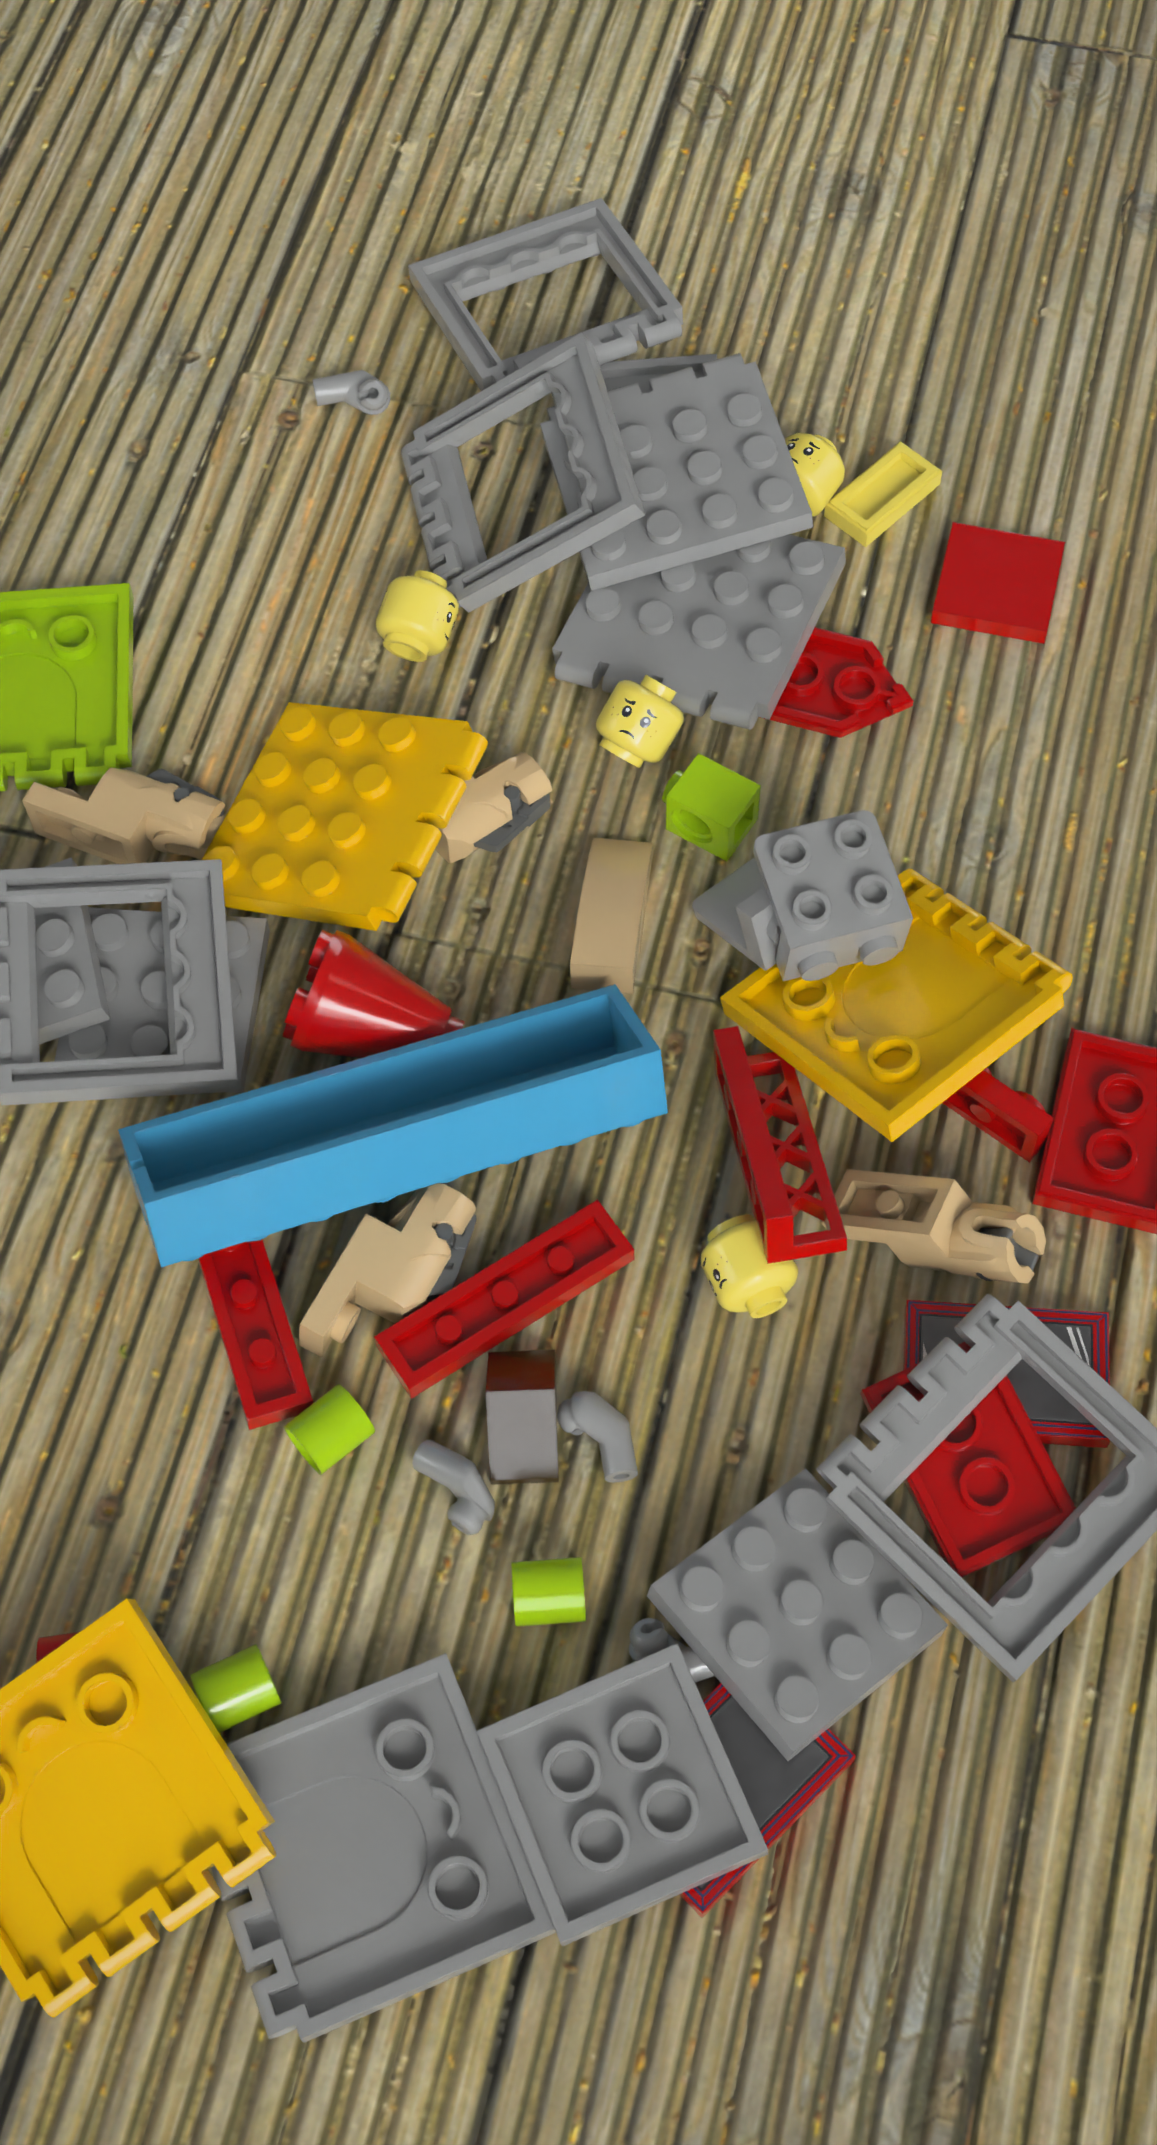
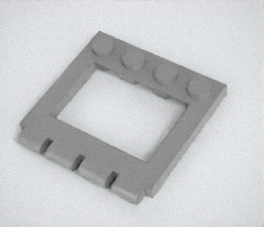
M602 198L408 265L411 284L481 391L579 333L501 361L463 304V301L504 289L509 285L540 274L550 273L557 268L588 257L602 254L642 310L583 331L594 346L599 366L636 353L638 350L636 341H640L643 347L647 349L682 336L683 310L681 304Z
M583 332L413 431L415 440L406 444L401 449L407 479L411 485L410 491L420 527H422L421 534L429 566L434 574L442 577L447 582L446 589L457 599L459 608L463 607L468 613L645 516L594 346ZM551 393L556 407L555 413L558 424L564 434L569 451L567 454L573 473L576 475L581 492L580 499L583 507L487 560L458 447Z
M221 859L0 869L1 1106L238 1091ZM161 902L170 1055L40 1062L35 908Z
M986 1294L954 1327L956 1333L971 1349L966 1353L950 1338L944 1337L907 1375V1378L914 1387L924 1395L922 1400L918 1402L907 1390L897 1385L859 1424L861 1429L877 1446L870 1451L860 1440L849 1434L816 1470L834 1489L827 1496L826 1501L1012 1682H1015L1157 1531V1428L1021 1302L1017 1301L1008 1310L994 1296ZM1023 1359L1126 1456L999 1591L986 1602L902 1521L884 1501Z

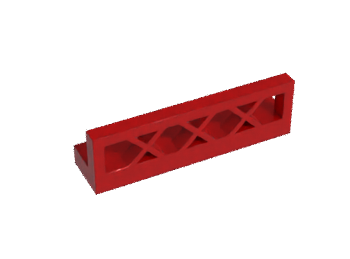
M738 1026L713 1030L715 1076L754 1217L759 1226L767 1264L847 1251V1235L795 1068L775 1052L747 1056ZM780 1073L782 1083L771 1095L756 1089L754 1077ZM772 1116L796 1126L785 1141L770 1135L766 1122ZM786 1162L810 1173V1176L799 1189L785 1184L780 1169ZM801 1210L824 1221L827 1230L794 1236L793 1218Z

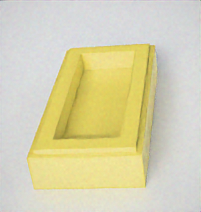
M900 441L836 494L826 505L824 517L864 547H867L940 485L942 470Z

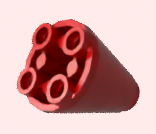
M322 930L308 963L310 968L305 980L313 984L310 991L298 987L284 1022L286 1027L282 1037L292 1040L291 1047L301 1051L364 1058L463 1028L465 1021L451 1016L453 1009L349 934L336 930L335 934Z

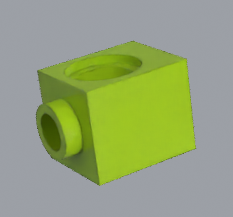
M698 753L685 772L677 770L672 775L664 789L662 801L666 803V830L728 861L758 820L761 785Z

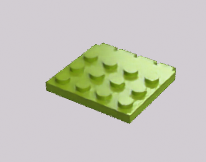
M130 583L0 592V792L7 791L8 776L15 777L17 790H29L33 782L50 788L66 787L67 772H74L77 786L97 785L109 768L132 767L134 597Z

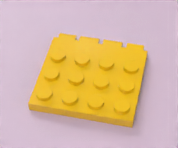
M289 702L201 859L222 860L225 907L377 931L382 921L398 922L417 886L416 881L412 877L419 878L422 876L442 837V833L438 828L444 829L447 827L467 787L463 780H470L488 746V741L481 734L473 732L468 721Z
M911 868L900 873L898 878L913 920L903 951L899 952L894 958L872 966L858 962L838 967L833 974L815 981H805L802 977L782 981L777 964L767 971L760 967L720 997L724 1014L891 1142L1064 1007L1063 993L1070 987L1073 979L1070 972L1038 951L1031 953L1029 945L994 922L987 923L985 916L949 893L944 894V890Z
M126 1598L0 1689V1966L21 2002L29 2000L36 1995L43 2009L51 2017H56L99 1985L98 1978L86 1958L92 1955L100 1970L107 1977H111L160 1941L159 1933L148 1913L154 1911L165 1929L173 1932L220 1898L221 1891L209 1872L210 1868L215 1866L224 1881L233 1888L276 1857V1851L263 1831L274 1823L275 1820L135 1599Z

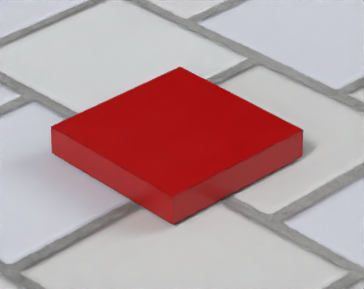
M952 522L932 610L931 623L1045 644L1065 542Z

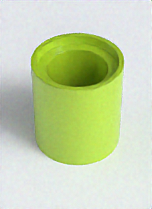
M337 1384L284 1426V1430L294 1446L309 1465L320 1475L375 1433V1428L366 1413L340 1384Z
M582 1557L511 1562L516 1627L586 1622Z
M257 1644L190 1674L199 1701L219 1733L282 1703Z

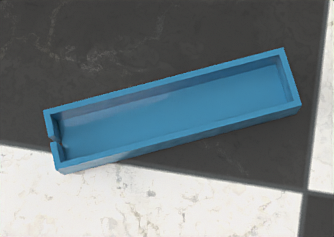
M616 984L124 1127L118 1129L135 1193L148 1226L161 1267H165L181 1261L196 1260L204 1254L243 1242L258 1241L270 1234L302 1224L324 1221L335 1214L371 1203L386 1202L398 1195L430 1185L448 1183L460 1176L499 1164H510L522 1157L558 1146L573 1145L582 1139L607 1131L635 1126L644 1120L667 1114L668 1109L661 1049Z

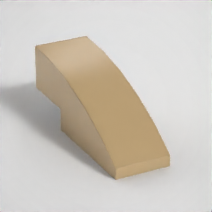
M593 838L582 885L570 959L571 988L597 990L616 984L621 993L633 994L638 953H640L653 843Z

